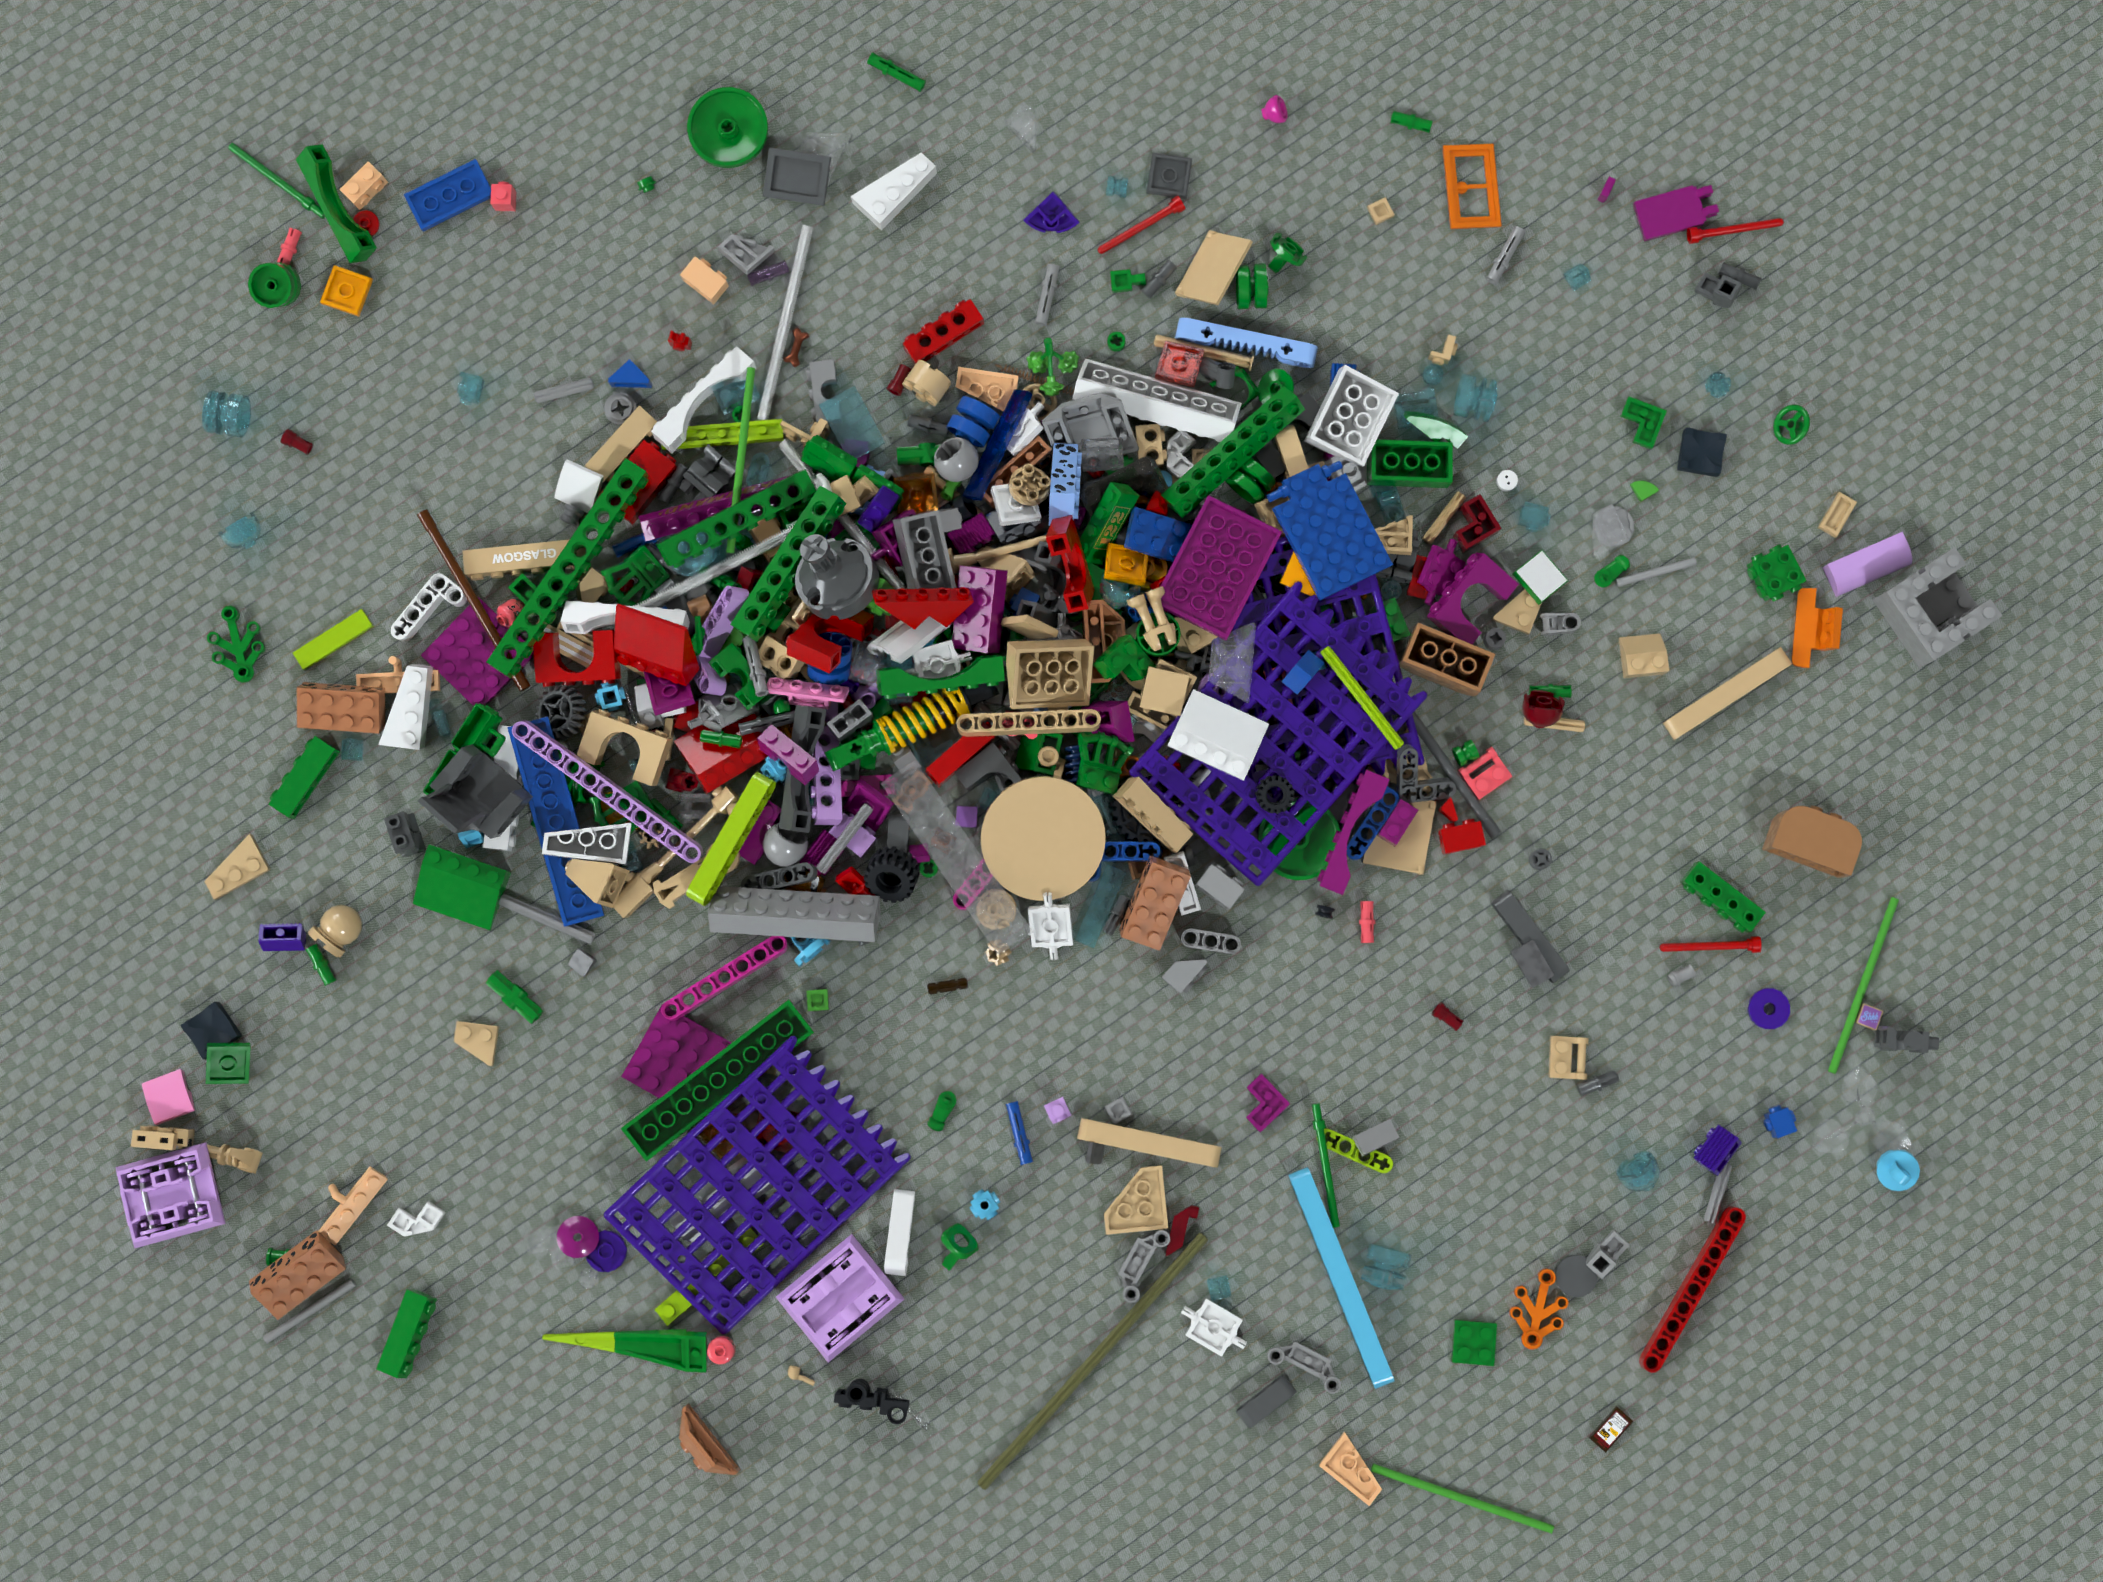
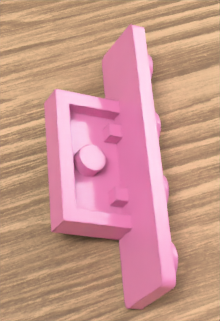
M777 677L769 678L766 684L770 694L788 696L789 705L829 709L831 701L843 703L849 693V687Z

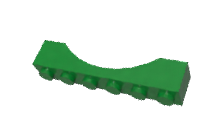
M323 144L306 146L296 158V161L349 263L367 261L377 247L368 230L359 226L344 208L334 183L332 161Z
M999 654L979 656L963 670L941 678L917 677L898 667L876 669L878 694L885 696V699L897 698V694L905 693V696L918 695V691H926V694L938 693V689L946 688V691L959 690V686L973 689L978 688L979 684L984 683L987 686H997L1000 681H1005L1003 656Z

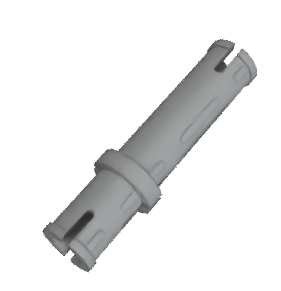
M1514 226L1498 258L1494 259V265L1486 277L1489 283L1497 285L1504 270L1508 269V263L1525 234V230L1521 227Z
M1047 264L1045 279L1041 284L1043 288L1035 324L1040 326H1047L1054 290L1058 286L1056 281L1060 266L1055 264ZM1052 277L1050 290L1047 292L1049 280ZM1045 298H1047L1045 312L1043 313Z
M746 636L742 641L751 672L749 677L753 681L755 695L762 697L769 693L765 681L766 672L762 668L756 641Z

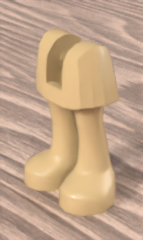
M1163 586L1145 592L1157 619L1158 626H1155L1144 593L1126 600L1129 607L1135 608L1139 613L1146 630L1143 636L1153 651L1162 649L1157 634L1162 632L1169 646L1176 643L1174 623L1168 622L1161 603V598L1165 594Z

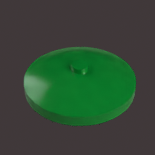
M722 87L707 92L696 101L688 116L687 133L694 151L704 161L716 167L735 168L752 161L762 151L768 137V120L762 105L753 95L739 88Z
M1294 798L1291 804L1293 805L1299 798ZM1307 801L1294 817L1304 824L1317 809ZM1329 809L1274 870L1276 874L1292 880H1308L1317 877L1321 869H1326L1328 862L1325 861L1329 850L1333 851L1336 844L1332 842L1336 831H1340L1337 820ZM1263 819L1259 826V842L1273 828L1265 819ZM1279 833L1266 848L1276 856L1289 840Z

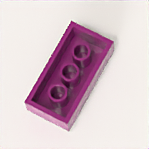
M960 565L957 588H969L974 602L954 620L952 642L955 649L999 653L1008 570Z

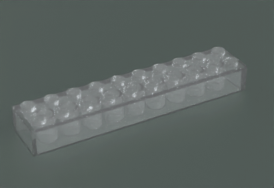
M915 760L880 783L999 956L1034 933Z

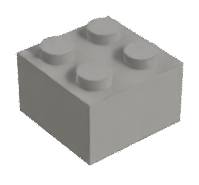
M1211 864L1195 887L1228 911L1245 890L1242 887L1243 883L1236 877L1231 879L1225 875L1227 871L1220 865L1216 864L1214 866Z

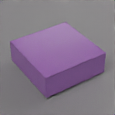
M957 806L956 827L977 828L978 807Z

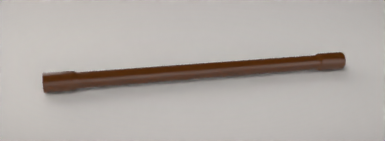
M428 509L421 511L417 514L418 519L430 535L496 648L502 640L500 634L440 534ZM508 652L507 658L513 659L511 653ZM521 669L516 676L513 675L511 677L520 692L531 686Z

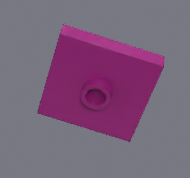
M860 779L843 808L855 816L863 804L869 805L873 811L864 824L876 832L894 803L863 779Z

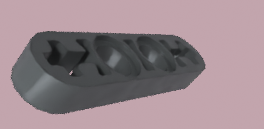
M800 863L750 875L742 880L741 888H749L748 885L751 882L760 883V885L753 886L752 888L773 890L811 882L817 876V868L811 863ZM807 869H810V873H808L807 875L798 874V872H804ZM787 871H791L793 875L790 882H786L784 879ZM772 875L774 883L768 887L766 885V878Z

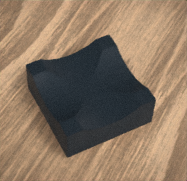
M1686 427L1682 434L1677 470L1718 477L1721 474L1727 434L1705 432Z
M213 1002L202 1012L180 1025L194 1043L203 1060H206L207 1043H233L242 1036L220 1002Z

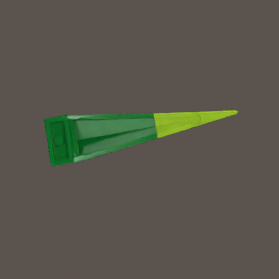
M669 1329L544 1334L542 1336L543 1340L615 1352L685 1372H707V1332Z

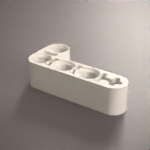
M440 573L434 574L393 623L391 635L401 642H408L444 599L456 607L464 606L468 600L461 588L448 577ZM445 580L444 587L438 589V581ZM456 592H460V599L453 601V595ZM431 595V603L425 605V597ZM418 611V619L412 621V613ZM407 621L408 623L412 624V626H408L405 622ZM401 628L405 631L404 635L399 632Z
M894 1189L884 1264L885 1274L906 1276L915 1191Z

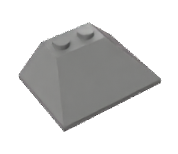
M1103 393L1061 403L1042 420L1052 449L1054 443L1078 444V452L1082 453L1081 465L1139 450L1121 399Z

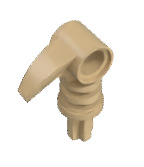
M223 1144L221 1147L207 1145L210 1158L217 1159L219 1165H229L237 1167L242 1171L256 1174L262 1152L251 1148L237 1149L227 1144Z

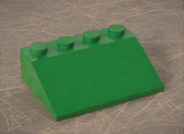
M429 844L421 864L413 904L491 931L500 906V898L505 892L511 872Z

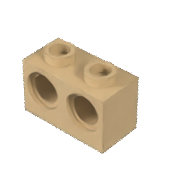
M1158 424L1135 426V437L1139 447L1137 451L1139 470L1163 468L1164 462L1167 461L1166 449H1162V442L1165 441L1164 429H1160ZM1153 433L1156 438L1153 441H1148L1145 435ZM1151 452L1156 453L1158 458L1155 461H1150L1147 458V454Z
M767 635L758 650L761 664L768 669L772 667L777 670L776 674L783 679H796L804 665V662L788 656L786 643L774 636ZM774 649L775 655L773 658H770V651ZM790 659L791 666L787 669L786 662Z

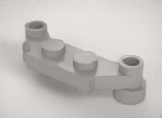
M1158 1230L1155 1234L1142 1239L1137 1237L1118 1272L1122 1276L1123 1297L1125 1301L1134 1303L1139 1299L1140 1292L1136 1284L1156 1247H1165L1169 1244L1170 1236L1167 1231ZM1160 1234L1165 1235V1240L1162 1242L1157 1239ZM1129 1290L1135 1291V1295L1133 1297H1129L1127 1295V1292Z
M1293 1341L1290 1345L1269 1349L1267 1358L1270 1363L1278 1365L1283 1360H1286L1321 1378L1324 1382V1388L1328 1393L1335 1394L1340 1391L1341 1382L1335 1377L1330 1365L1331 1359L1296 1341ZM1273 1352H1279L1277 1358H1272ZM1330 1381H1335L1333 1387L1328 1386Z

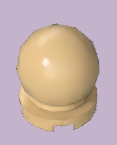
M345 905L332 906L322 916L320 927L313 926L308 931V934L315 941L319 938L326 945L323 948L332 955L341 957L346 952L343 945L350 944L358 938L362 930V921L355 909Z

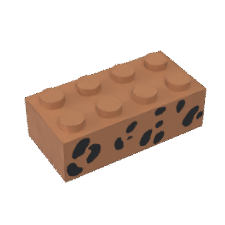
M303 682L297 687V728L379 734L385 728V688Z
M1151 855L1149 856L1119 928L1122 938L1160 951L1191 877L1187 868Z
M316 1230L249 1280L251 1294L279 1320L346 1269L344 1257Z

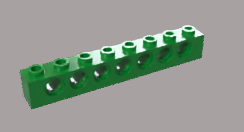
M1283 386L1161 494L1168 506L1181 518L1186 516L1305 410L1298 397Z
M806 469L800 470L656 545L666 565H673L674 568H677L686 563L684 559L690 556L694 559L704 554L703 550L710 546L711 549L722 545L721 540L727 537L729 540L741 535L739 531L745 528L749 531L759 526L758 521L762 519L769 521L777 516L776 512L782 509L786 512L794 508L793 503L799 500L802 503L812 498L811 494L815 493L816 489ZM790 486L796 489V495L793 498L788 495V488ZM772 495L778 498L776 507H773L769 502ZM755 504L760 508L758 516H754L751 512V508ZM735 514H739L742 517L740 525H736L733 522ZM717 523H721L724 527V532L721 535L715 532ZM700 532L706 536L703 544L698 543L696 539L697 534ZM680 542L687 544L688 548L684 554L678 550Z
M819 486L730 625L737 631L756 642L764 635L770 621L775 618L781 604L786 601L790 590L795 585L796 570L802 559L799 550L802 541L814 534L822 535L825 538L827 533L832 530L834 522L843 513L844 507L847 504L840 496Z

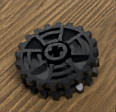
M1160 781L1155 785L1163 793L1168 790ZM1116 799L1110 802L1109 806L1112 807V811L1109 812V816L1114 818V821L1111 823L1113 826H1118L1117 832L1125 834V839H1134V842L1158 841Z

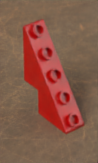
M965 587L872 590L876 605L913 629H916L929 616L945 627H948L974 602L970 589Z

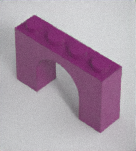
M1477 552L1467 559L1466 566L1463 570L1457 572L1453 583L1443 590L1442 597L1431 606L1430 613L1427 615V618L1444 633L1472 645L1482 632L1470 623L1462 613L1461 599L1466 589L1473 584L1479 583L1497 599L1507 600L1519 585L1485 553Z

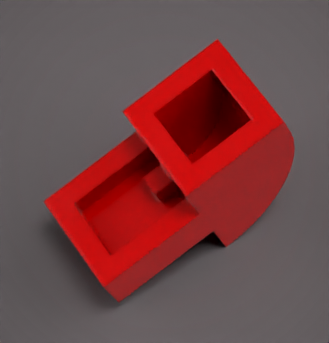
M852 866L836 876L835 881L847 893L876 896L869 892L870 888H866L864 876L860 875Z

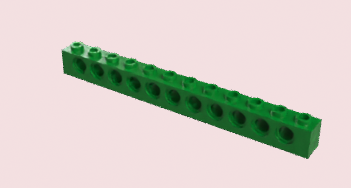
M624 459L487 660L491 667L510 679L513 675L516 676L522 667L520 664L524 658L527 659L531 655L535 642H539L545 634V631H543L548 624H552L555 620V613L558 608H562L565 605V602L568 600L567 595L571 590L574 591L580 582L578 579L582 573L585 574L589 570L592 558L600 554L603 548L601 545L605 539L608 540L612 536L616 523H620L625 517L626 513L624 511L626 508L634 504L637 499V492L648 483V474L644 469L630 460ZM631 481L632 486L630 488H622L624 482ZM614 498L621 499L620 504L617 506L611 505V501ZM602 515H609V520L607 522H599V519ZM590 532H598V536L595 539H588ZM580 548H585L586 554L579 557L576 555ZM574 565L575 569L572 573H565L567 566ZM562 582V589L555 591L553 589L555 583ZM545 599H551V605L543 608L542 602ZM539 616L540 621L536 625H531V618ZM522 633H528V639L520 642L519 636ZM510 650H516L517 652L513 659L507 658Z

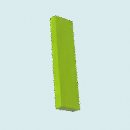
M360 609L294 651L293 655L305 671L374 626L365 611Z

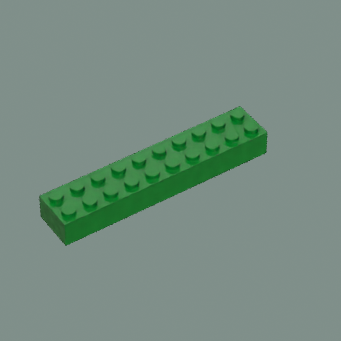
M788 999L620 1129L647 1162L708 1115L791 1036L797 1037L795 1048L813 1034L814 1031Z

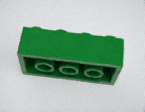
M1377 439L1367 458V485L1448 488L1453 483V442Z

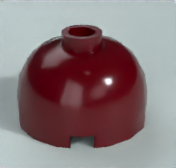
M1533 690L1530 692V695H1527V693L1524 695L1523 715L1536 728L1552 726L1561 719L1565 705L1563 698L1559 696L1558 700L1553 697L1554 693Z

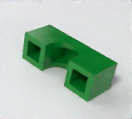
M733 643L708 662L720 678L728 673H735L741 678L742 687L734 695L747 710L765 697H757L755 695L754 684L749 677L751 672L748 661L744 658L741 649L734 646Z

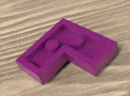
M1262 1074L1246 1087L1260 1102L1246 1116L1247 1120L1259 1132L1263 1131L1290 1105Z

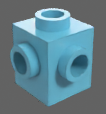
M601 683V687L597 689L598 693H595L597 705H601L602 710L607 709L608 712L620 709L619 706L623 705V699H626L624 688L619 687L618 683ZM613 692L615 694V697L613 699H609L607 697V693Z
M769 756L766 757V763L760 768L762 773L776 781V783L779 781L781 783L785 782L787 766L779 758L774 761Z
M981 1189L972 1195L974 1199L970 1201L972 1206L969 1208L976 1218L979 1216L982 1220L986 1217L989 1220L998 1214L996 1210L1000 1208L998 1203L1001 1201L995 1192L991 1193L989 1189L984 1192ZM981 1202H988L989 1207L982 1209Z

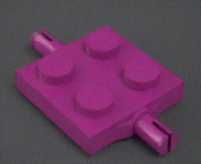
M1449 539L1446 550L1437 545H1432L1417 582L1428 591L1424 602L1426 605L1432 606L1436 595L1442 597L1443 590L1453 583L1457 572L1464 568L1466 562L1456 557L1453 553L1458 543L1454 539Z

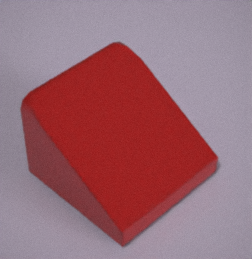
M1155 491L1146 510L1167 517V503L1161 496V493Z
M1449 797L1438 811L1451 823H1455L1458 817L1452 798Z

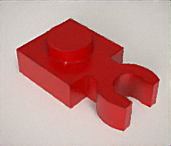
M670 331L668 338L670 346L677 351L691 350L692 341L690 337H686V334L682 332L677 334L674 331Z

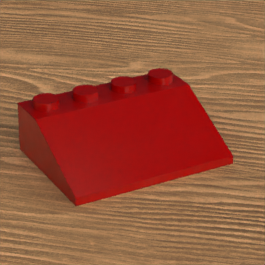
M617 604L614 650L618 662L625 666L634 667L639 671L651 673L658 678H665L675 684L679 683L687 686L700 669L687 627Z
M753 713L722 728V731L728 734L741 735L738 723L756 720V715ZM699 725L673 741L690 770L696 776L705 794L768 757L760 750L757 738L762 734L760 732L743 735L740 749L723 745L719 747L718 744L701 742L700 734L702 730L713 731L704 725Z

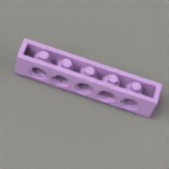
M831 701L830 708L826 709V723L838 715V702ZM827 725L824 726L819 739L825 740L828 746H822L817 741L812 755L817 760L819 772L812 778L813 786H810V798H813L811 818H814V825H839L842 821L840 769L833 772L830 764L823 766L819 762V759H825L828 762L824 753L839 746V741ZM820 779H826L829 782V786L822 785ZM821 799H827L830 805H823Z

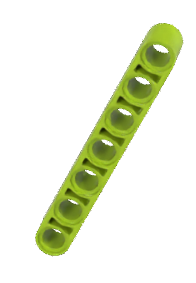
M756 772L751 777L686 892L688 898L703 906L710 903L776 787V781L759 772Z

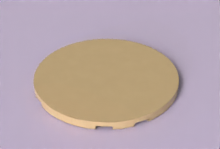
M1050 776L1030 777L1010 785L991 803L982 824L981 850L989 871L1008 891L1020 897L1044 901L1043 894L1047 892L1048 896V892H1051L1052 900L1077 891L1094 875L1102 860L1105 849V827L1096 804L1078 786L1064 779Z

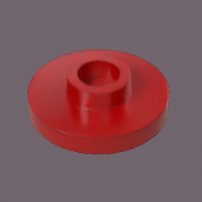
M364 210L354 216L353 220L359 226L368 230L371 237L378 232L380 222L373 212Z

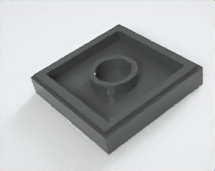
M1152 153L1146 194L1173 198L1178 195L1180 199H1186L1192 158Z

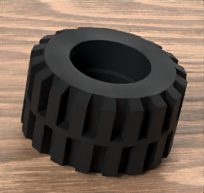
M886 846L883 850L878 849L871 856L864 875L865 886L870 888L869 892L871 894L880 896L883 902H888L889 900L891 903H896L897 900L902 902L905 898L908 899L911 893H913L919 878L920 867L916 865V858H912L910 852H904L905 849L903 848L899 850L896 846H892L889 849ZM885 871L895 873L899 878L891 877Z

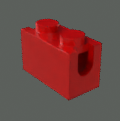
M1473 818L1462 821L1463 825L1455 826L1454 823L1442 825L1443 829L1438 830L1443 855L1485 846L1486 842L1481 821L1475 822Z

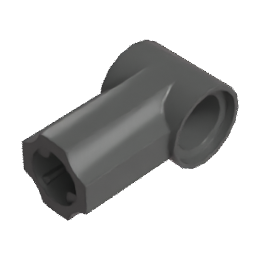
M1208 357L1202 358L1198 370L1201 375L1216 381V386L1219 388L1230 389L1234 387V364L1227 362L1219 363Z

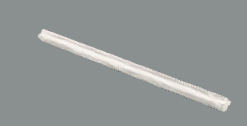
M802 225L804 227L801 230V239L798 242V251H796L795 263H793L794 268H792L791 280H789L787 297H785L772 360H770L768 377H766L765 389L758 411L757 419L768 420L767 418L769 417L767 415L770 413L768 410L772 406L770 403L773 401L771 398H773L774 394L772 393L776 389L774 387L777 384L775 381L778 379L776 376L780 372L778 370L781 367L779 364L782 362L780 359L784 355L782 353L785 350L783 347L786 345L784 342L788 338L786 336L789 333L787 330L791 326L789 324L792 321L790 318L793 316L792 311L795 309L793 306L796 304V294L799 292L797 287H800L799 282H801L800 277H802L800 275H803L801 270H804L803 265L805 264L803 263H806L804 258H807V254L805 253H808L807 246H810L808 241H810L811 237L809 236L813 232L811 230L813 227Z
M784 439L779 444L781 451L791 460L790 462L794 464L793 466L798 471L806 469L816 489L815 473H813L810 467L808 468L807 464L801 461L802 457L799 456L790 442ZM846 514L837 519L853 540L864 546L870 555L876 552V549L872 547L862 531L858 530L859 527L855 526L852 519L850 520L849 515L847 516ZM880 558L875 561L878 571L890 582L889 584L894 589H905L906 586L902 585L903 582L899 580L893 570L891 571L892 568L890 566L887 567L888 564L887 562L884 563L885 560L883 561Z
M787 527L788 530H783L781 534L778 532L779 535L776 533L774 538L771 536L772 539L769 537L765 542L762 540L763 543L760 541L758 546L755 544L756 547L753 545L751 549L748 547L749 550L746 548L747 551L744 549L742 554L739 552L740 555L737 553L735 557L732 555L733 558L730 556L731 559L728 557V560L726 559V562L724 560V563L721 561L715 567L712 565L713 568L710 566V570L709 568L706 572L703 570L704 573L701 571V574L692 576V579L691 577H689L690 580L688 578L687 580L685 579L683 584L682 582L679 586L676 584L677 587L674 585L672 589L669 587L670 590L667 588L665 593L662 591L663 594L660 592L654 598L651 596L649 601L648 599L645 603L642 601L643 604L640 602L639 606L649 608L660 606L684 594V592L686 593L700 586V584L702 585L716 578V576L718 577V575L720 576L732 570V568L734 569V567L736 568L748 562V560L761 555V553L763 554L782 544L792 528L790 527L789 529Z

